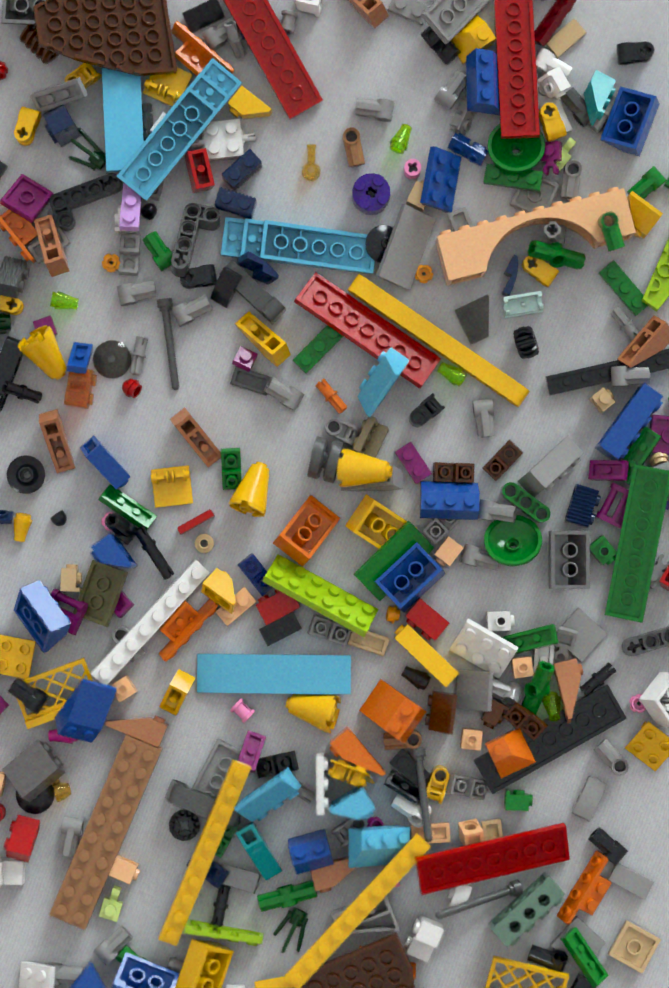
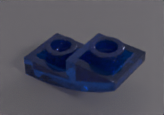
M253 553L237 564L262 596L273 588L262 581L267 570Z

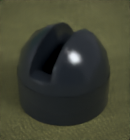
M147 203L141 209V215L147 220H152L157 214V207L153 203Z
M61 510L50 519L56 526H63L66 523L67 516Z

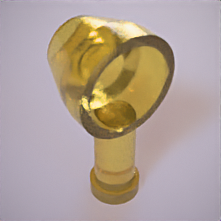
M308 144V162L302 167V176L307 181H315L319 178L321 170L319 165L315 163L316 145ZM313 167L315 171L309 173L307 169Z
M59 778L52 783L57 802L63 801L71 795L69 783L60 782Z

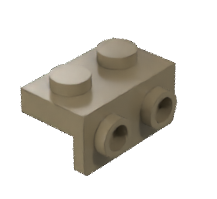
M368 416L367 420L362 422L360 428L362 431L359 437L354 439L352 447L356 452L376 458L389 428L379 424L375 417Z

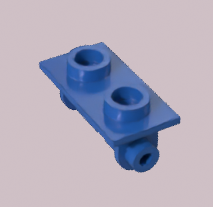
M455 133L447 148L467 158L470 162L481 166L488 153L486 147L475 141L470 146L471 139L461 133Z

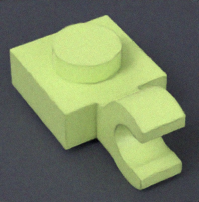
M571 137L562 147V161L556 162L559 172L572 157L568 152L573 148L576 141Z
M114 885L110 898L104 897L99 917L115 922L118 921L123 905L122 901H118L122 887Z

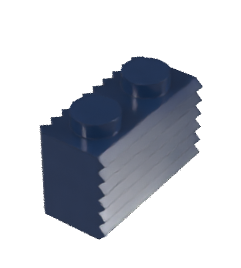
M249 149L222 173V178L234 191H237V188L242 186V183L248 181V178H251L256 171H259V168H262V162Z
M220 187L214 205L217 209L252 219L257 201L255 197H248V195H241L237 191L234 192L233 190L230 191Z
M575 484L564 521L588 528L589 524L592 525L595 514H593L594 507H598L601 496L598 495L599 491Z

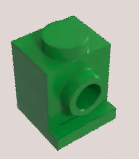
M604 535L599 536L590 544V553L601 565L605 563L610 565L615 561L616 557L614 555L617 554V551ZM602 548L607 549L608 552L606 555H602Z
M505 789V810L529 811V806L533 804L532 794L525 793V790H513V793H510L509 789Z

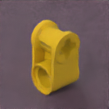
M82 63L77 69L68 74L64 81L80 77L86 89L96 83L102 75L97 73L92 65Z
M551 102L545 103L539 110V118L546 140L550 142L567 136L566 128L561 120L557 106ZM546 109H547L548 111H552V114L550 115V117H549L548 114H544V112L546 111Z
M23 106L20 108L14 130V136L19 144L28 146L33 142L41 120V111Z
M527 256L522 261L523 270L548 288L559 273L557 268L552 267L541 259ZM534 260L535 267L529 268L527 261Z
M0 295V312L11 315H20L23 312L24 304L20 299ZM11 304H17V307H10Z
M435 766L426 784L427 798L438 801V804L443 802L449 780V773L445 766ZM439 770L446 773L445 777L441 780L435 777V773Z

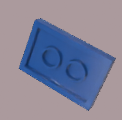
M436 146L430 147L420 203L446 213L452 212L461 156Z

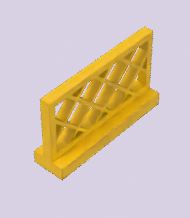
M85 658L23 680L33 688H39L35 684L41 678L49 681L46 690H41L47 695L56 698L54 705H44L38 714L33 712L28 714L23 702L17 699L27 729L55 719L57 713L68 700L60 697L63 689L75 690V688L66 685L69 676L81 681L85 679L84 676L86 674L88 678L86 680L93 681ZM82 664L84 668L82 677L72 673L74 666ZM63 672L67 674L64 683L53 679L56 673ZM51 682L62 687L58 695L48 692Z
M493 955L484 988H489L491 982L497 979L502 985L500 988H509L515 984L519 988H523L520 982L528 977L533 983L528 988H539V986L546 982L549 983L551 988H566L569 974ZM496 962L505 964L507 969L498 974L495 969ZM522 968L526 974L517 978L513 970ZM537 972L542 973L545 979L536 983L532 975ZM510 973L514 980L505 985L501 977ZM556 977L563 978L562 984L554 987L550 981Z

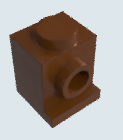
M492 699L491 711H484L480 718L484 721L483 725L494 729L497 723L501 724L505 715L503 711H508L509 707Z

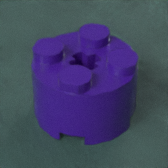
M370 173L356 180L352 189V201L357 209L367 215H376L382 212L388 205L390 186L383 176ZM368 191L376 193L373 198L370 195H366Z

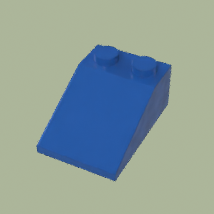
M82 679L55 716L58 735L92 743L102 730L117 688Z

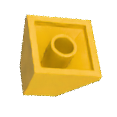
M476 14L451 41L460 50L461 53L458 55V58L464 64L466 63V56L475 48L488 49L495 44L496 37L487 23Z
M632 191L628 195L627 201L636 231L634 235L638 238H645L663 213Z

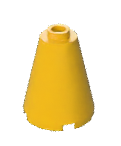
M41 326L30 332L31 336L27 340L25 337L21 339L17 345L19 350L49 378L58 380L66 374L67 367L50 326Z
M350 449L341 450V453H344L343 458L338 459L337 479L342 482L339 484L340 487L384 482L389 477H392L393 469L389 462Z
M262 462L251 464L229 500V506L232 509L246 514V512L252 513L253 517H264L267 506L270 472L266 464Z
M293 694L287 698L285 707L288 708V713L331 734L330 729L334 730L340 709L337 708V703L341 704V697L337 695Z

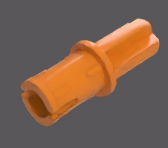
M325 378L321 380L322 382L319 381L315 387L326 398L325 401H328L339 414L343 413L347 409V405L337 395V390L334 391Z

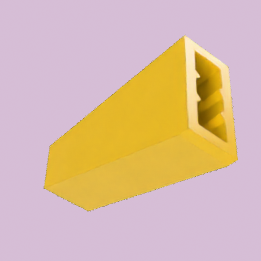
M401 624L394 632L396 636L394 638L445 687L459 674L408 624L405 626Z

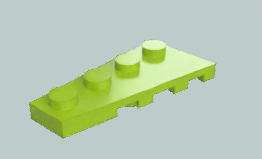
M669 238L641 300L656 312L669 297Z
M191 919L187 920L184 931L186 934L207 936L214 939H227L230 942L242 941L251 946L262 944L264 933L219 926Z

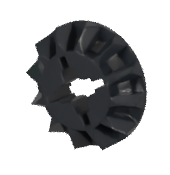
M188 810L177 811L169 821L171 834L174 838L181 841L194 838L200 828L198 817ZM190 819L187 825L190 830L183 829V831L179 832L181 825L178 821L184 823Z

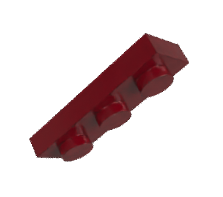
M556 0L534 31L536 45L545 46L550 41L552 34L561 25L563 19L572 10L577 0Z

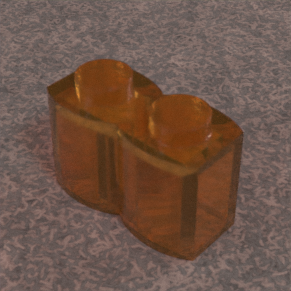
M87 369L86 374L69 372L64 405L89 409V405H93L94 394H91L92 387L96 386L97 375H94L95 372L93 370Z

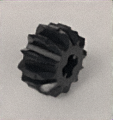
M523 326L514 330L513 337L520 357L522 359H529L538 355L539 348L533 329L530 326Z

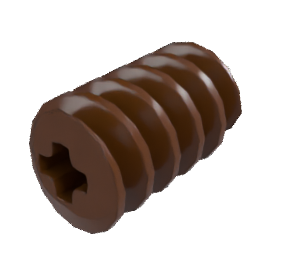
M27 25L20 35V42L25 43L28 49L31 48V52L36 54V57L41 59L43 64H48L56 59L59 55L58 53L38 46L36 28H33L35 25Z

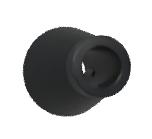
M408 666L405 667L401 675L418 690H425L431 680L428 673Z

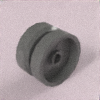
M317 436L307 477L318 479L323 468L324 481L334 483L338 459L342 458L341 450L344 443L334 440L330 445L329 451H327V438Z

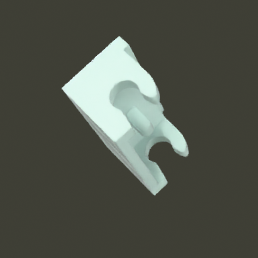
M536 291L503 297L502 305L505 319L543 312L542 292Z

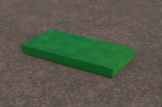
M407 521L354 575L381 601L386 594L375 581L416 542L428 554L434 547L410 521Z

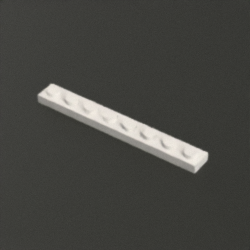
M194 560L90 674L101 684L107 685L210 572L197 560Z

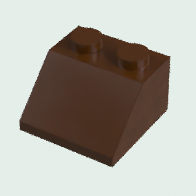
M432 691V695H428L427 706H430V714L425 716V725H428V730L453 735L458 697L455 693Z

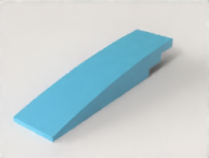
M212 58L116 177L147 201L242 82Z
M102 67L106 172H120L144 142L140 76Z
M225 217L220 256L238 258L249 251L265 262L373 274L375 260L369 256L366 250V237L368 234L269 220L260 221Z
M197 654V692L351 694V655Z

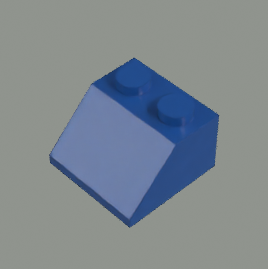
M325 829L288 839L289 851L297 875L334 865Z

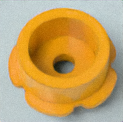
M107 254L103 257L102 267L104 269H107L108 272H115V270L119 269L120 261L116 254Z
M419 265L415 274L416 280H419L420 283H427L428 280L433 278L432 268L428 265Z
M396 605L394 607L388 606L386 612V621L394 624L400 617V610L397 609Z

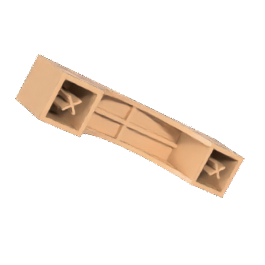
M613 187L603 194L594 192L589 194L587 198L581 199V196L571 198L568 203L563 204L562 201L552 203L551 207L548 208L539 206L533 208L532 212H516L513 217L507 218L504 215L495 218L496 221L488 223V220L478 222L477 226L474 227L464 225L459 227L458 231L451 232V230H445L440 232L435 244L446 286L483 277L487 270L490 255L497 245L508 235L527 226L549 224L550 221L557 222L559 225L566 226L567 229L582 236L593 248L606 245L602 229L598 225V219L606 212H613L618 217V225L623 241L631 239L636 231L625 189ZM605 216L604 224L611 226L613 223L612 218Z

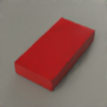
M209 509L182 524L177 529L182 535L213 518L215 515Z

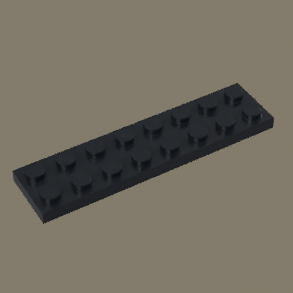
M606 684L589 694V696H585L575 702L571 723H567L564 709L543 720L548 726L535 741L524 731L522 732L536 761L535 763L501 779L489 752L474 759V762L490 791L494 794L627 718L611 689Z

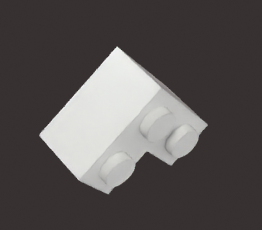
M659 672L639 700L657 726L669 728V673Z
M0 855V887L3 884L23 885L25 883L26 862L13 858H2V855Z
M420 915L419 919L416 918L412 925L413 934L411 937H407L404 947H406L407 954L428 963L434 947L437 948L444 928L442 923Z

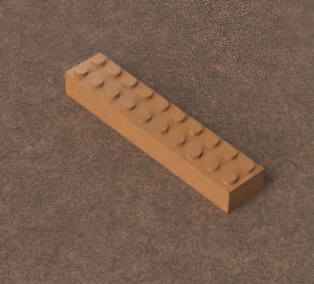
M127 734L125 735L49 913L50 916L83 930L87 928L115 858L120 851L163 750L162 747H156Z

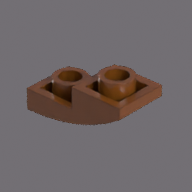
M509 439L482 469L497 481L523 454V451Z
M433 462V481L474 483V464Z
M515 703L503 716L517 730L520 728L534 741L548 726L539 717L518 703Z

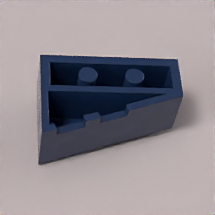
M60 105L43 114L47 122L44 126L55 144L59 142L60 146L63 147L70 143L71 139L75 140L81 137L64 105Z

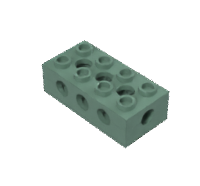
M544 872L523 891L522 895L517 896L488 924L506 947L509 945L513 946L520 940L519 936L523 932L528 933L535 926V921L539 918L541 920L545 918L549 913L548 910L553 905L555 907L564 900L563 896L565 894L553 879ZM541 895H546L543 900H538ZM531 908L530 912L524 913L525 909ZM512 921H517L514 926H509Z

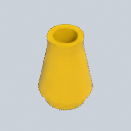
M16 513V517H13L14 540L25 542L33 520H31L30 514Z

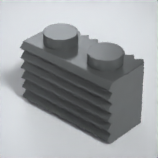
M4 257L0 267V295L17 298L19 292H23L24 279H28L30 271L27 268L26 260Z

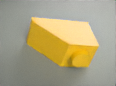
M243 86L237 90L228 102V108H230L228 111L236 118L240 116L242 119L267 117L272 114V109Z
M216 568L202 583L201 593L232 614L235 608L232 578L227 572Z
M178 669L159 707L176 716L193 685L195 677Z

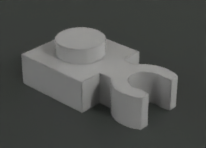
M663 554L657 557L656 565H654L650 584L651 589L657 586L664 574L662 570L666 569L669 565V561L666 565L661 563L664 557Z
M559 626L557 633L559 643L554 644V646L559 648L555 650L554 659H557L558 654L562 653L565 655L564 661L568 660V650L573 651L578 634L577 630Z

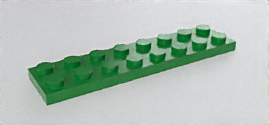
M634 464L604 615L643 623L669 494V470Z

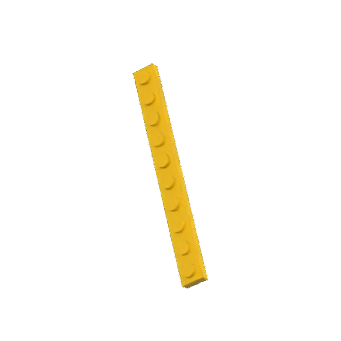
M232 759L162 926L158 940L177 946L249 775L250 765Z
M416 833L283 978L293 988H301L416 864L415 857L423 856L431 846Z

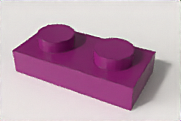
M411 442L395 452L415 484L432 474Z
M590 460L588 479L627 481L629 462L626 460Z
M248 730L237 761L250 765V772L254 773L266 736Z

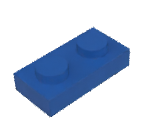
M73 343L67 363L68 372L86 374L93 351V344Z

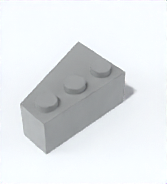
M567 436L544 456L542 460L534 465L529 472L521 477L518 482L529 494L535 497L544 489L546 491L550 490L555 485L553 481L557 477L559 479L564 477L568 473L566 469L570 465L573 468L581 461L579 457L584 452Z
M387 895L352 933L400 931ZM349 905L332 911L331 915L333 921H335Z

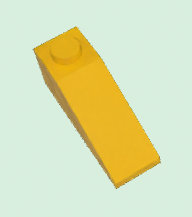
M249 311L235 323L264 357L276 367L291 355L287 343Z

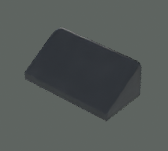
M218 0L206 1L182 13L192 33L225 18Z
M391 770L385 779L384 785L417 805L420 800L418 786L394 770Z

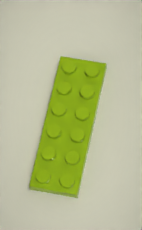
M277 554L262 580L264 583L362 637H365L379 610Z

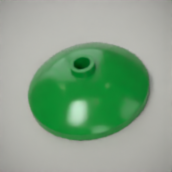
M498 124L492 130L488 139V153L491 160L496 166L508 172L520 173L534 168L541 161L545 151V140L541 131L539 138L501 139L500 124ZM513 150H518L519 153H513Z
M517 515L515 523L494 520L485 532L484 545L488 555L494 561L506 566H520L532 561L538 555L542 546V535L540 529L532 520Z

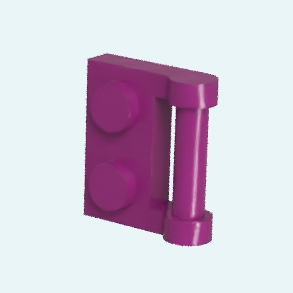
M612 482L610 485L611 490L600 512H597L596 517L621 529L629 490ZM619 491L623 495L612 517H609L607 513Z
M55 588L51 592V597L58 603L61 601L77 609L76 614L60 607L71 623L68 633L76 636L88 609V603L84 601L79 602L62 594V591Z

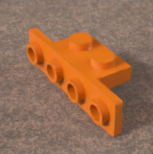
M179 21L174 23L171 32L184 43L175 51V58L198 76L213 58L231 74L234 73L235 70L231 64L224 61L215 50L210 49L204 44L202 39L189 31L187 26Z
M8 209L0 216V228L3 232L6 230L11 235L9 240L15 247L17 245L20 246L23 250L20 254L27 262L31 260L35 263V258L25 246L38 237L37 231L29 221Z
M209 599L197 611L184 601L163 623L159 630L170 639L169 643L159 652L160 657L165 662L173 658L177 650L189 641L190 636L202 627L203 622L215 613L218 607L217 603Z
M597 850L557 914V917L568 925L579 909L593 915L612 882L600 875L609 859Z

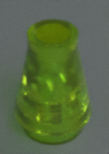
M402 124L391 139L390 149L392 151L403 154L407 150L412 131L409 125Z
M60 291L53 292L50 307L77 310L79 298Z
M444 362L441 363L437 370L454 386L460 387L467 376L464 369Z
M551 691L547 696L543 697L542 703L549 716V720L555 722L561 718V697L557 692Z

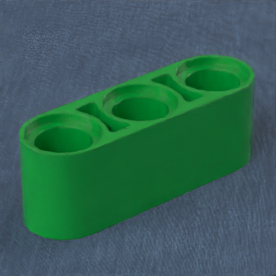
M513 482L502 486V497L535 522L543 523L550 518L551 512L549 508ZM507 486H512L515 489V494L512 497L507 496L505 493ZM523 497L530 500L528 508H524L521 505ZM538 509H543L546 512L544 519H538L536 516Z

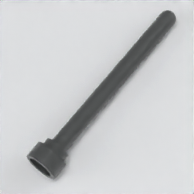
M172 298L158 299L157 308H160L163 316L171 385L173 390H178L179 380L170 319V310L173 306Z
M416 748L410 750V757L413 758V762L416 765L424 837L426 842H431L432 830L423 767L426 752L425 748Z
M519 880L511 881L506 888L438 911L435 917L442 919L507 895L514 897L522 895V885Z

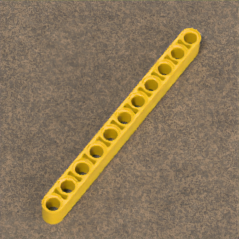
M358 274L347 289L355 297L516 407H520L530 391L364 276Z

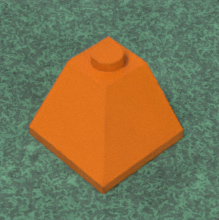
M520 728L518 730L513 729L484 743L501 779L536 762Z

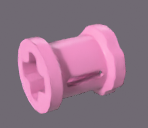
M416 159L408 160L404 165V175L408 179L419 177L421 171L420 162ZM409 167H416L415 171L409 172Z
M242 698L230 709L231 712H235L242 719L243 723L255 712L254 709L251 710L243 702Z

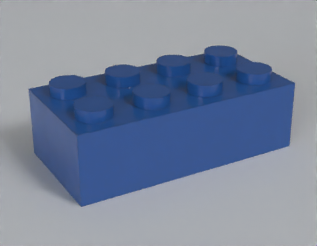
M646 383L640 385L595 446V449L611 460L623 459L629 451L628 445L634 443L640 436L638 432L640 428L642 429L648 425L652 419L649 417L651 413L657 412L663 404L661 401L663 396Z

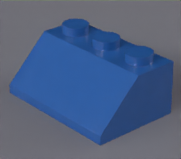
M475 48L466 56L467 111L500 115L497 54L491 50Z
M620 86L600 140L622 152L640 157L660 105L657 97Z
M421 481L420 518L478 520V483Z
M109 533L91 546L93 550L91 555L96 562L99 561L104 564L128 568L138 566L115 534Z
M416 542L375 583L404 613L442 578L445 572Z
M40 580L20 588L14 612L43 653H46L67 635L71 624L67 615H64L58 602L51 597L48 588Z
M125 952L111 988H175L180 973Z

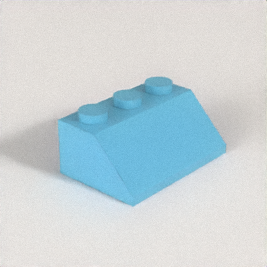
M391 347L387 352L383 351L377 359L380 363L377 367L374 365L368 373L370 378L368 381L364 379L359 386L361 392L357 397L366 415L369 417L372 416L410 361Z
M287 767L245 796L234 809L251 822L256 819L261 821L268 815L267 812L273 808L275 811L284 804L282 801L286 798L291 800L297 796L301 784Z
M361 786L360 788L355 787L330 802L329 810L333 814L358 820L363 818L365 820L374 814L375 806L365 787Z
M385 825L349 828V868L387 865L410 841V827Z

